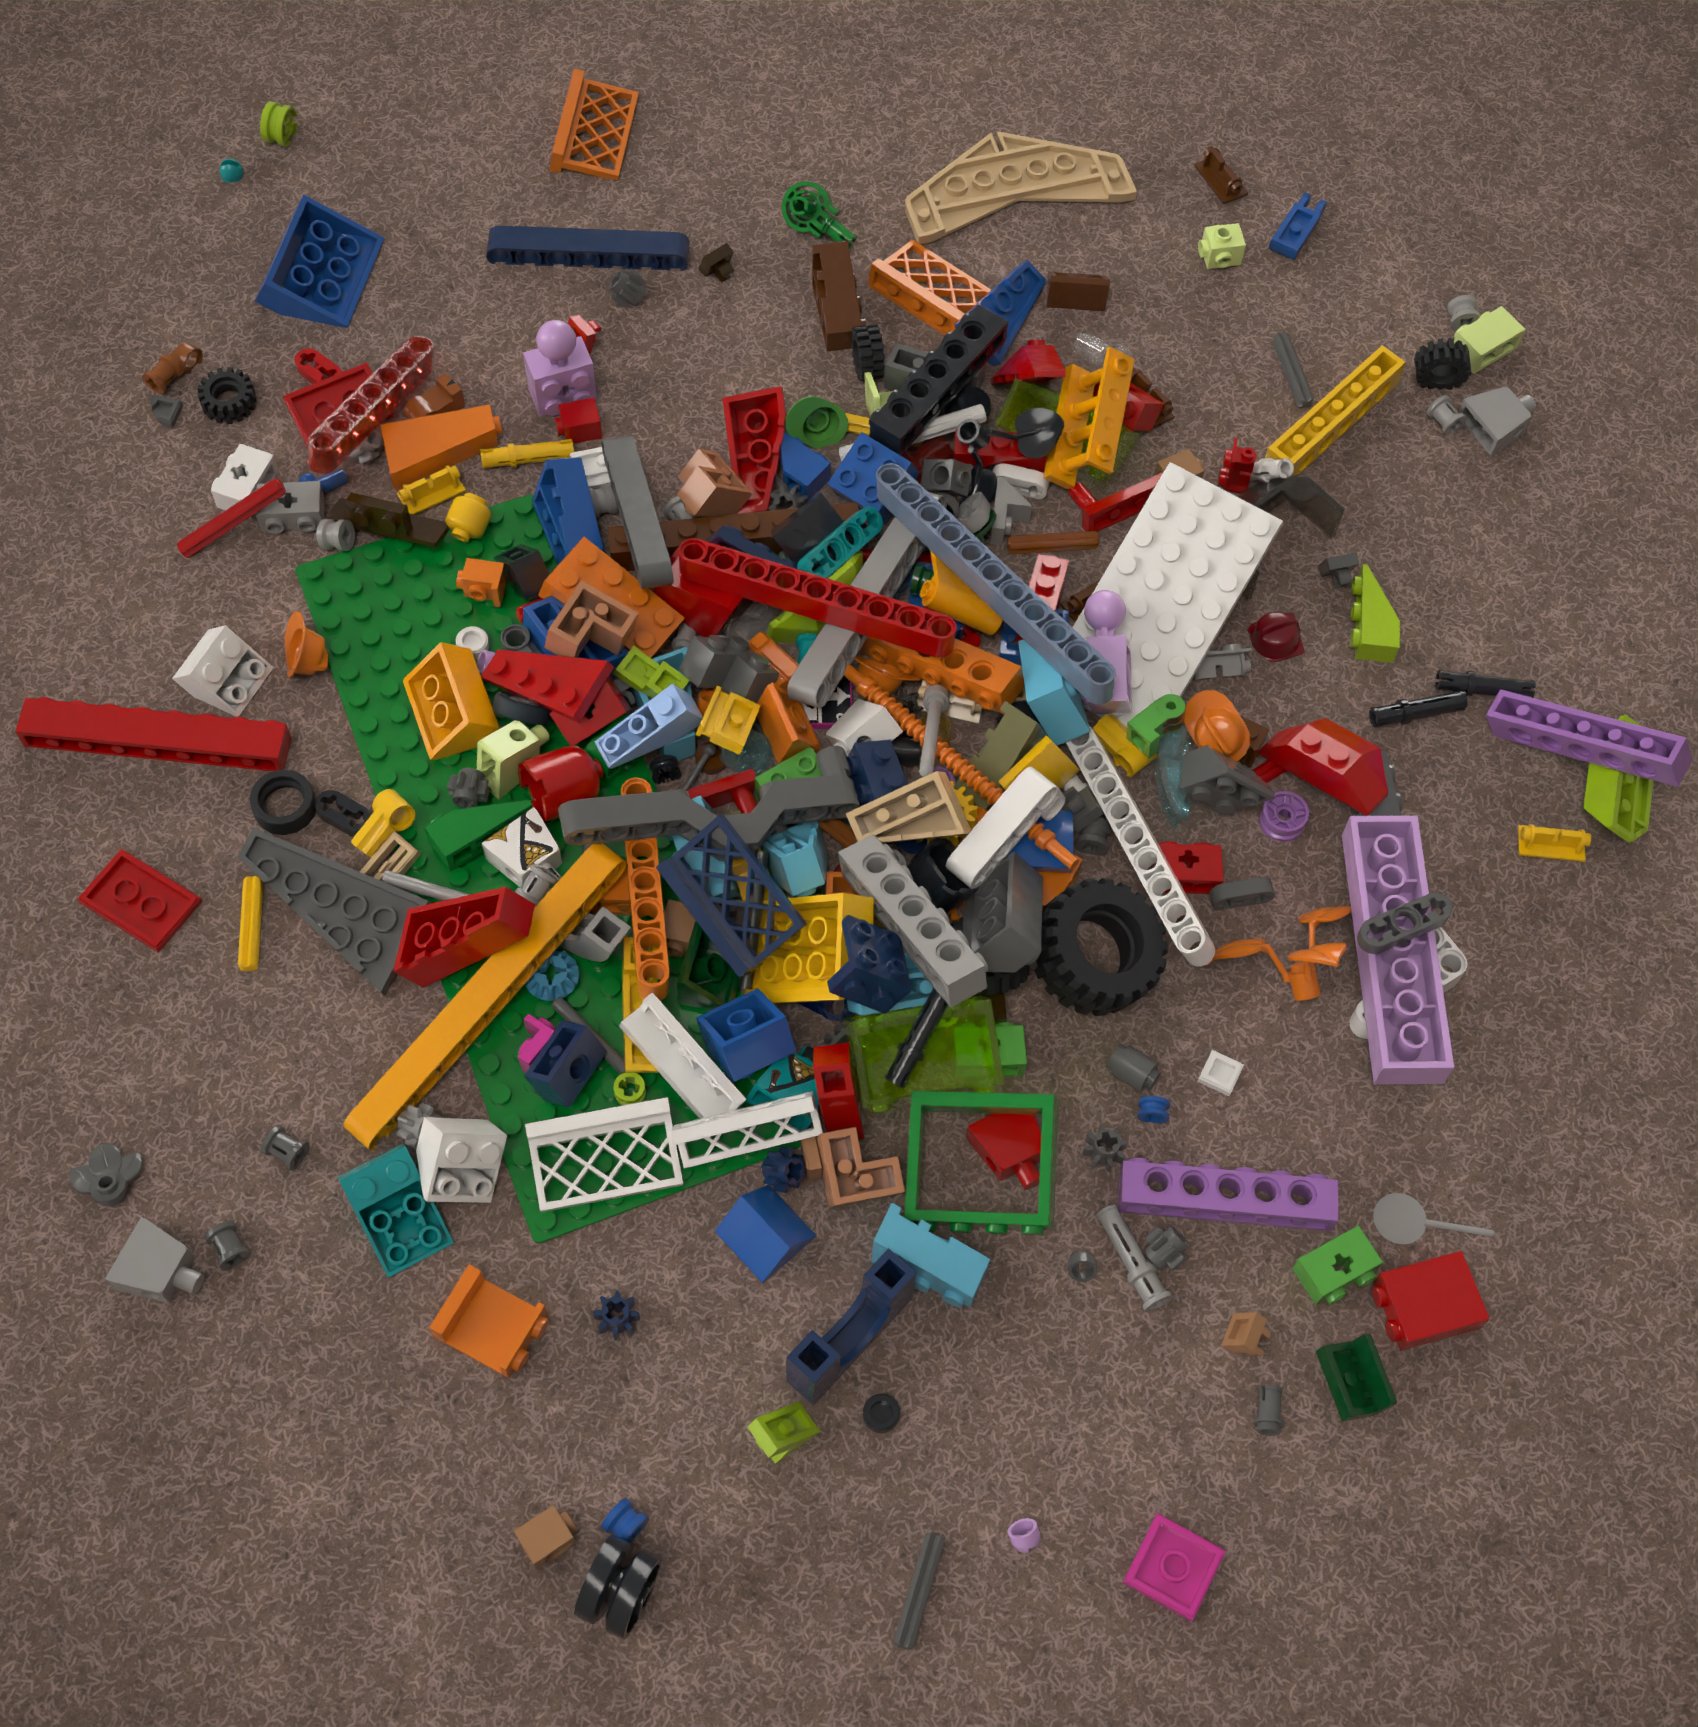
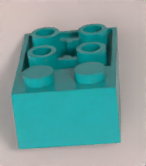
M403 1143L337 1176L388 1278L454 1244L434 1202L424 1200L420 1174Z

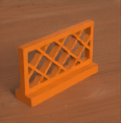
M574 69L552 150L550 171L561 173L562 168L600 178L618 180L639 92L585 79V71ZM587 90L598 92L602 97L593 101L587 94ZM619 98L631 99V103L620 108L615 100ZM608 103L614 111L604 115L598 107ZM592 110L597 118L587 121L582 114ZM620 117L625 122V125L615 129L610 120ZM603 124L609 132L598 135L593 128ZM587 131L592 139L582 143L577 134ZM615 138L620 143V146L610 150L605 141ZM598 145L604 153L593 157L588 148ZM581 152L587 159L583 162L570 160V157ZM610 159L615 165V169L603 168L599 163Z
M913 239L885 261L879 258L871 264L867 285L944 336L949 331L953 332L956 329L954 325L963 317V312L970 311L977 304L975 297H985L991 291V289ZM913 250L921 255L922 259H908L907 255ZM893 267L904 268V273L899 272ZM940 267L945 271V274H930L929 268ZM909 268H924L925 273H910ZM916 282H926L927 288L922 287ZM963 282L968 285V289L953 288L952 283ZM932 283H947V288H933ZM939 297H949L950 303H947ZM955 297L970 298V303H956Z

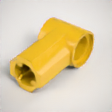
M1112 714L1103 716L1092 728L1105 749L1113 756L1115 765L1117 767L1120 765L1128 773L1126 776L1129 778L1133 777L1157 758L1156 753L1148 759L1126 739L1127 727Z
M386 789L375 797L372 804L373 814L351 840L355 847L369 857H372L394 831L398 832L407 829L415 820V810L395 790Z

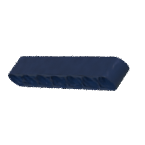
M495 226L489 230L486 258L492 264H495V262H506L507 265L535 263V266L564 264V267L593 265V268L622 266V269L652 267L651 270L681 268L680 271H684L688 267L690 241L685 234L680 232Z

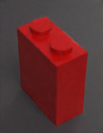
M1462 1250L1382 1272L1373 1282L1372 1296L1378 1308L1383 1307L1388 1319L1385 1322L1387 1335L1391 1342H1397L1400 1351L1481 1329L1490 1320Z

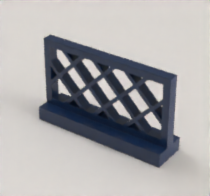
M724 814L718 815L671 858L665 859L656 867L738 977L754 972L762 965L765 959L807 925ZM719 826L727 835L726 849L711 847L712 833ZM704 840V846H698ZM692 850L703 852L702 871L693 870L684 859ZM711 853L726 855L724 874L709 872ZM733 856H740L748 863L747 877L732 875ZM709 877L724 879L723 898L713 897L709 892ZM731 880L747 882L745 901L730 899ZM754 883L764 884L769 890L768 904L753 902ZM730 905L745 907L744 925L734 924L729 918ZM752 908L768 910L767 928L751 926ZM775 911L785 912L794 925L787 931L774 930ZM751 932L766 934L765 949L758 955L750 946ZM773 935L779 936V937L773 942Z

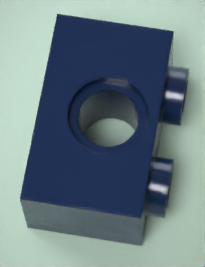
M562 1020L524 1077L544 1101L570 1108L607 1051L587 1026Z

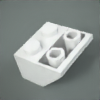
M225 625L207 630L172 679L193 697L234 716H240L274 667Z
M424 1117L416 1149L424 1200L427 1202L491 1203L507 1135L489 1120Z

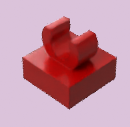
M579 314L569 317L568 324L574 330L576 337L582 336L590 355L593 344L598 341L596 332H600L602 328L594 320L586 322Z

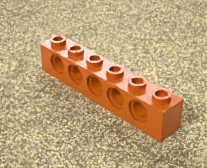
M869 636L859 652L872 657L876 662H885L898 668L904 674H912L925 680L930 685H941L957 697H965L979 703L987 710L993 709L1002 714L1004 712L1000 708L1004 701L1012 704L1025 687L1022 666L956 638L951 654L941 658Z

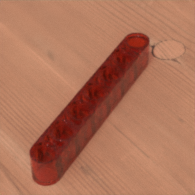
M423 336L409 338L309 436L307 463L311 471L318 474H328L334 471L431 373L434 346L430 339Z

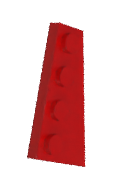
M497 650L481 677L491 685L580 723L614 667L604 660Z

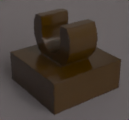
M728 243L703 257L699 271L705 277L714 273L721 282L731 278L730 274L734 272V269L729 262L734 252Z

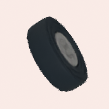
M497 692L493 702V711L504 717L528 724L547 725L551 720L550 713L553 712L510 692Z

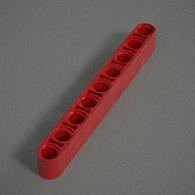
M687 539L679 546L680 574L689 581L934 657H946L953 651L956 623L945 614L701 539Z

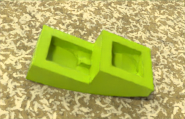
M634 645L613 673L616 677L650 698H654L671 684L683 690L690 681L665 661L659 665Z

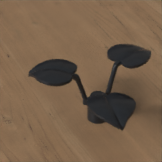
M964 386L945 407V415L982 404L988 418L991 411L990 398L985 391L978 387ZM1028 409L1016 418L1015 428L1017 434L987 428L974 419L962 421L957 428V437L961 442L969 446L968 452L972 454L977 464V467L968 464L972 466L968 497L974 493L982 492L990 503L996 493V474L991 470L983 469V462L977 453V450L988 445L991 436L1018 440L1020 453L1028 458L1037 459L1049 454L1057 444L1064 429L1063 418L1049 409ZM958 497L959 507L968 497Z

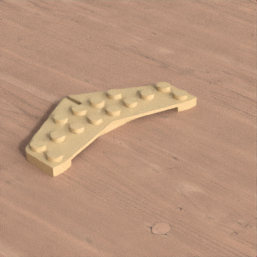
M997 131L996 141L1001 152H999L992 133L988 134L909 194L905 201V213L916 241L919 244H926L936 241L1018 201L1123 203L1136 200L1137 190L1123 159L1115 153Z

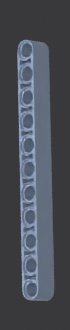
M889 463L878 468L876 472L878 500L1089 702L1100 705L1109 702L1113 698L1116 672L1108 660L901 466Z

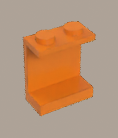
M469 1264L429 1329L434 1338L510 1378L514 1370L517 1372L522 1370L529 1358L528 1346L533 1338L539 1340L547 1329L549 1320L546 1319L548 1314L544 1304L538 1302L536 1307L488 1282L484 1279L481 1270Z

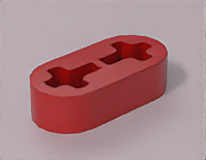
M303 349L295 355L294 361L297 372L312 384L324 380L323 374L331 377L342 373L339 366L315 349ZM305 361L313 362V361H314L315 367H313V366H312L311 364H309V363H307V364L304 365L303 362H305Z

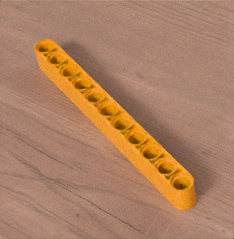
M592 844L536 905L529 936L491 955L350 1112L344 1121V1129L368 1150H375L377 1148L375 1144L383 1136L388 1137L398 1127L397 1118L407 1109V1105L410 1104L415 1107L616 883L625 871L627 862L605 844Z

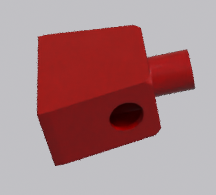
M993 1113L968 1125L966 1139L999 1181L1016 1174L1024 1190L1031 1189L1039 1184L1040 1173L1035 1164L1040 1162L1041 1132L1034 1114Z

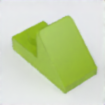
M800 1401L757 1417L747 1426L754 1436L757 1445L765 1452L768 1458H772L775 1464L821 1432Z

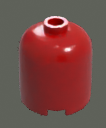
M562 747L527 758L518 764L520 786L522 789L528 787L533 800L530 802L538 811L543 822H551L560 818L558 808L565 802L597 798L599 795L600 778L603 777L602 767L597 759L592 760L591 756L580 747Z

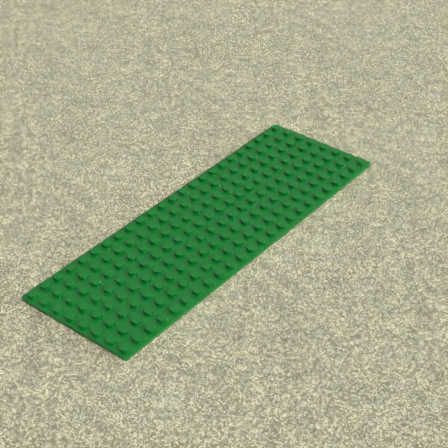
M532 494L489 506L488 508L492 514L484 535L479 539H469V542L460 541L451 535L452 530L450 529L439 546L434 548L388 537L352 548L349 551H342L300 564L295 569L317 633L325 638L328 664L375 797L381 791L392 789L415 810L416 815L412 825L403 831L397 832L421 853V856L404 875L470 895L507 887L515 892L520 887L486 860L484 852L450 872L429 844L424 827L429 825L439 815H446L452 810L463 809L453 803V797L448 796L450 790L447 789L451 774L458 776L459 771L463 768L477 769V748L438 760H430L403 679L440 642L456 645L457 634L466 627L474 626L483 629L488 636V651L496 653L497 650H503L501 643L502 631L507 626L513 624L523 626L516 616V609L534 600L518 596L508 580L501 607H494V602L491 600L477 601L470 597H465L463 589H457L456 579L458 571L464 569L466 558L495 562V556L520 544L539 550L549 575L558 565L533 506ZM482 678L493 708L496 693L507 691L487 683ZM593 702L588 708L585 715L587 713H592V710L596 708ZM494 711L499 729L515 721ZM552 717L549 724L542 725L547 730L550 739L540 746L539 755L570 746ZM615 720L574 746L585 750L590 741L605 731ZM521 722L529 730L535 726L534 724ZM643 755L630 760L614 777L607 778L603 775L600 778V792L597 798L621 795L624 782L635 777L646 780L650 784L652 792H658ZM519 783L501 799L496 798L489 792L487 802L479 801L478 806L533 800L528 787L522 789ZM560 818L544 823L559 847L562 864L555 870L562 877L580 858L582 845L572 846L565 843ZM656 837L659 864L665 859L671 858L673 853L677 852L674 841H669L667 837ZM624 841L603 843L626 861ZM397 844L394 848L395 852L401 846L400 844ZM639 856V857H636V859H638V860H646V859H648V857H646V856ZM661 875L663 912H665L668 899L678 902L682 901ZM409 891L411 894L428 900L430 903L442 901L436 898H432L429 896ZM615 915L631 927L625 937H633L631 915ZM644 916L640 919L644 921H651L655 918L651 916ZM623 939L608 959L602 962L582 958L558 946L557 951L562 952L565 950L570 957L575 959L579 970V979L576 987L563 999L624 1058L623 1030L619 1027L623 1021ZM668 955L669 991L667 996L661 1000V1003L746 1098L758 1079L771 1064L755 1071L748 1078L739 1079L735 1082L732 1081L707 1052L696 1017L711 1010L679 1003L677 981L685 956L676 958ZM486 957L440 979L448 1002L456 996L488 960ZM550 964L547 972L541 974H545L547 980H549V985H552L554 975L560 972H556L553 964ZM525 985L466 1050L490 1121L507 1135L503 1157L532 1239L538 1244L762 1162L768 1156V1151L779 1152L780 1146L793 1148V1150L801 1146V1140L684 1168L677 1144L683 1179L682 1186L541 1213L525 1124L621 1106L616 1101L613 1090L615 1079L620 1074L602 1058L570 1108L544 1101L524 1077L525 1072L521 1069L518 1059L521 1045L529 1037L533 1038L527 1032L524 1018L528 1014L537 1020L542 1017L555 1028L564 1019L551 1007L553 1001L536 998L527 990ZM739 986L735 999L742 996ZM637 1073L645 1082L646 1096L643 1102L668 1097L673 1126L699 1119L660 1073ZM628 1083L627 1088L622 1087L625 1096H633L632 1091L638 1092L635 1090V1084ZM745 1101L739 1109L753 1105ZM773 1121L756 1125L753 1132L764 1139L773 1138L780 1125ZM665 1124L649 1127L642 1138L659 1149L667 1138ZM642 1128L631 1131L638 1135ZM784 1128L781 1135L789 1134L792 1132ZM739 1130L722 1133L718 1140L732 1148L739 1146L746 1134ZM624 1132L614 1133L607 1145L621 1155H624L635 1139ZM607 1135L598 1136L596 1138L600 1141H603ZM749 1137L746 1144L756 1142V1140ZM704 1138L686 1142L690 1158L705 1154L711 1145ZM582 1139L577 1142L571 1152L588 1163L599 1146L589 1139ZM571 1142L561 1143V1145L567 1148ZM638 1143L628 1157V1160L644 1170L655 1153L641 1143ZM553 1145L537 1148L539 1161L550 1169L554 1167L563 1154L562 1151ZM667 1145L663 1152L671 1157L669 1145ZM714 1146L711 1152L720 1151L722 1149H720L717 1146ZM603 1149L592 1166L609 1177L620 1160ZM567 1156L556 1173L573 1184L584 1166ZM661 1157L657 1159L648 1172L658 1180L675 1178L672 1164ZM624 1163L613 1180L623 1187H629L635 1184L641 1174ZM541 1169L542 1179L544 1181L549 1173ZM588 1170L577 1187L587 1194H593L599 1191L605 1180ZM553 1177L544 1189L546 1202L561 1200L569 1187ZM645 1177L641 1184L650 1183L652 1181ZM609 1184L605 1191L614 1190L616 1188ZM574 1191L569 1198L581 1195Z

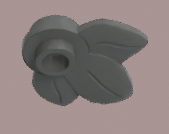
M102 1143L92 1150L88 1158L89 1165L71 1169L69 1174L70 1181L78 1193L91 1194L95 1202L104 1206H114L125 1198L127 1184L139 1176L142 1169V1157L140 1153H132L122 1157L115 1145Z

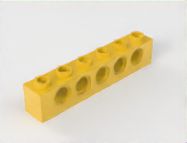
M1382 345L1267 449L1265 458L1269 457L1274 460L1288 458L1292 461L1294 467L1290 477L1287 476L1285 479L1277 478L1275 481L1285 488L1398 385L1406 362Z

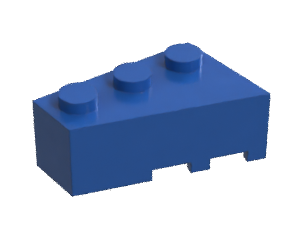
M553 596L526 606L523 610V626L528 629L530 639L540 653L546 655H556L544 648L549 627L564 607V604ZM589 639L577 658L608 661L614 667L609 676L612 680H615L618 677L613 673L629 651L623 647L620 653L616 655Z

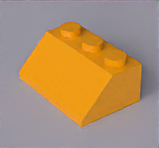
M440 642L403 679L430 760H438L477 748L479 740L499 729L470 648Z

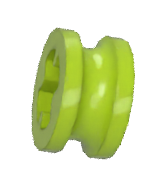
M635 1072L622 1073L615 1079L613 1086L614 1096L621 1106L644 1101L646 1096L645 1082L639 1074ZM628 1083L635 1084V1090L638 1092L632 1091L633 1096H625L622 1087L627 1088Z

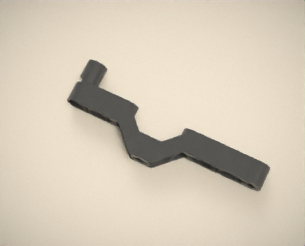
M829 746L816 754L821 776L768 782L760 787L759 795L761 800L751 813L724 815L754 855L755 851L761 848L778 825L847 818L846 813L860 807L854 782L849 778L851 771L843 747ZM684 790L578 799L565 802L558 808L564 841L572 846L680 835L690 841L717 817V815L690 798V794ZM719 826L712 833L711 847L726 849L727 835ZM704 840L698 846H704ZM711 853V856L718 861H725L726 859L724 854ZM733 856V860L744 859L740 856Z

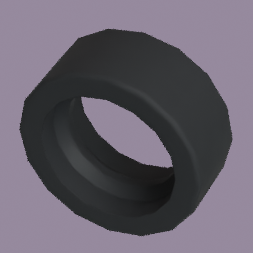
M281 769L269 772L261 777L252 787L249 800L253 815L261 828L272 834L288 835L297 833L308 826L315 816L316 797L312 785L305 776L296 771ZM285 787L295 788L302 794V805L290 815L282 817L271 816L264 809L265 799L277 789Z

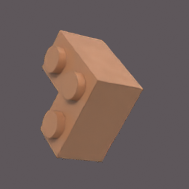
M698 449L678 475V478L684 485L677 495L684 502L685 510L694 517L737 514L752 494L750 489L722 457L714 451Z
M581 580L549 627L544 648L558 656L577 658L590 639L618 655L633 633L639 613Z
M856 1127L821 1133L816 1137L829 1209L897 1196L905 1192L898 1156L862 1162Z

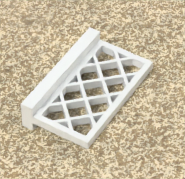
M668 1097L525 1124L541 1213L683 1185L677 1147L674 1145L671 1135L673 1125ZM665 1124L667 1138L659 1149L642 1138L649 1127ZM642 1128L638 1135L631 1131ZM624 1132L635 1139L624 1155H621L607 1145L614 1133ZM607 1135L603 1141H600L596 1138L598 1136ZM582 1139H589L599 1146L588 1163L571 1152L577 1142ZM571 1142L567 1148L561 1145V1143ZM638 1143H641L655 1153L644 1170L628 1160V1157ZM553 1145L562 1151L563 1154L554 1167L550 1169L539 1161L537 1148ZM667 1145H669L671 1157L663 1152ZM603 1149L620 1160L609 1177L592 1166ZM567 1156L584 1166L573 1184L556 1173ZM661 1157L672 1164L675 1178L658 1180L648 1172L657 1159ZM624 1163L641 1174L633 1186L623 1187L613 1180ZM541 1169L549 1173L544 1181L542 1179ZM588 1170L605 1180L597 1193L587 1194L577 1187ZM553 1177L569 1187L561 1200L546 1202L544 1189ZM645 1177L652 1181L650 1183L641 1184ZM609 1184L616 1188L614 1190L605 1191ZM574 1191L581 1195L569 1198Z

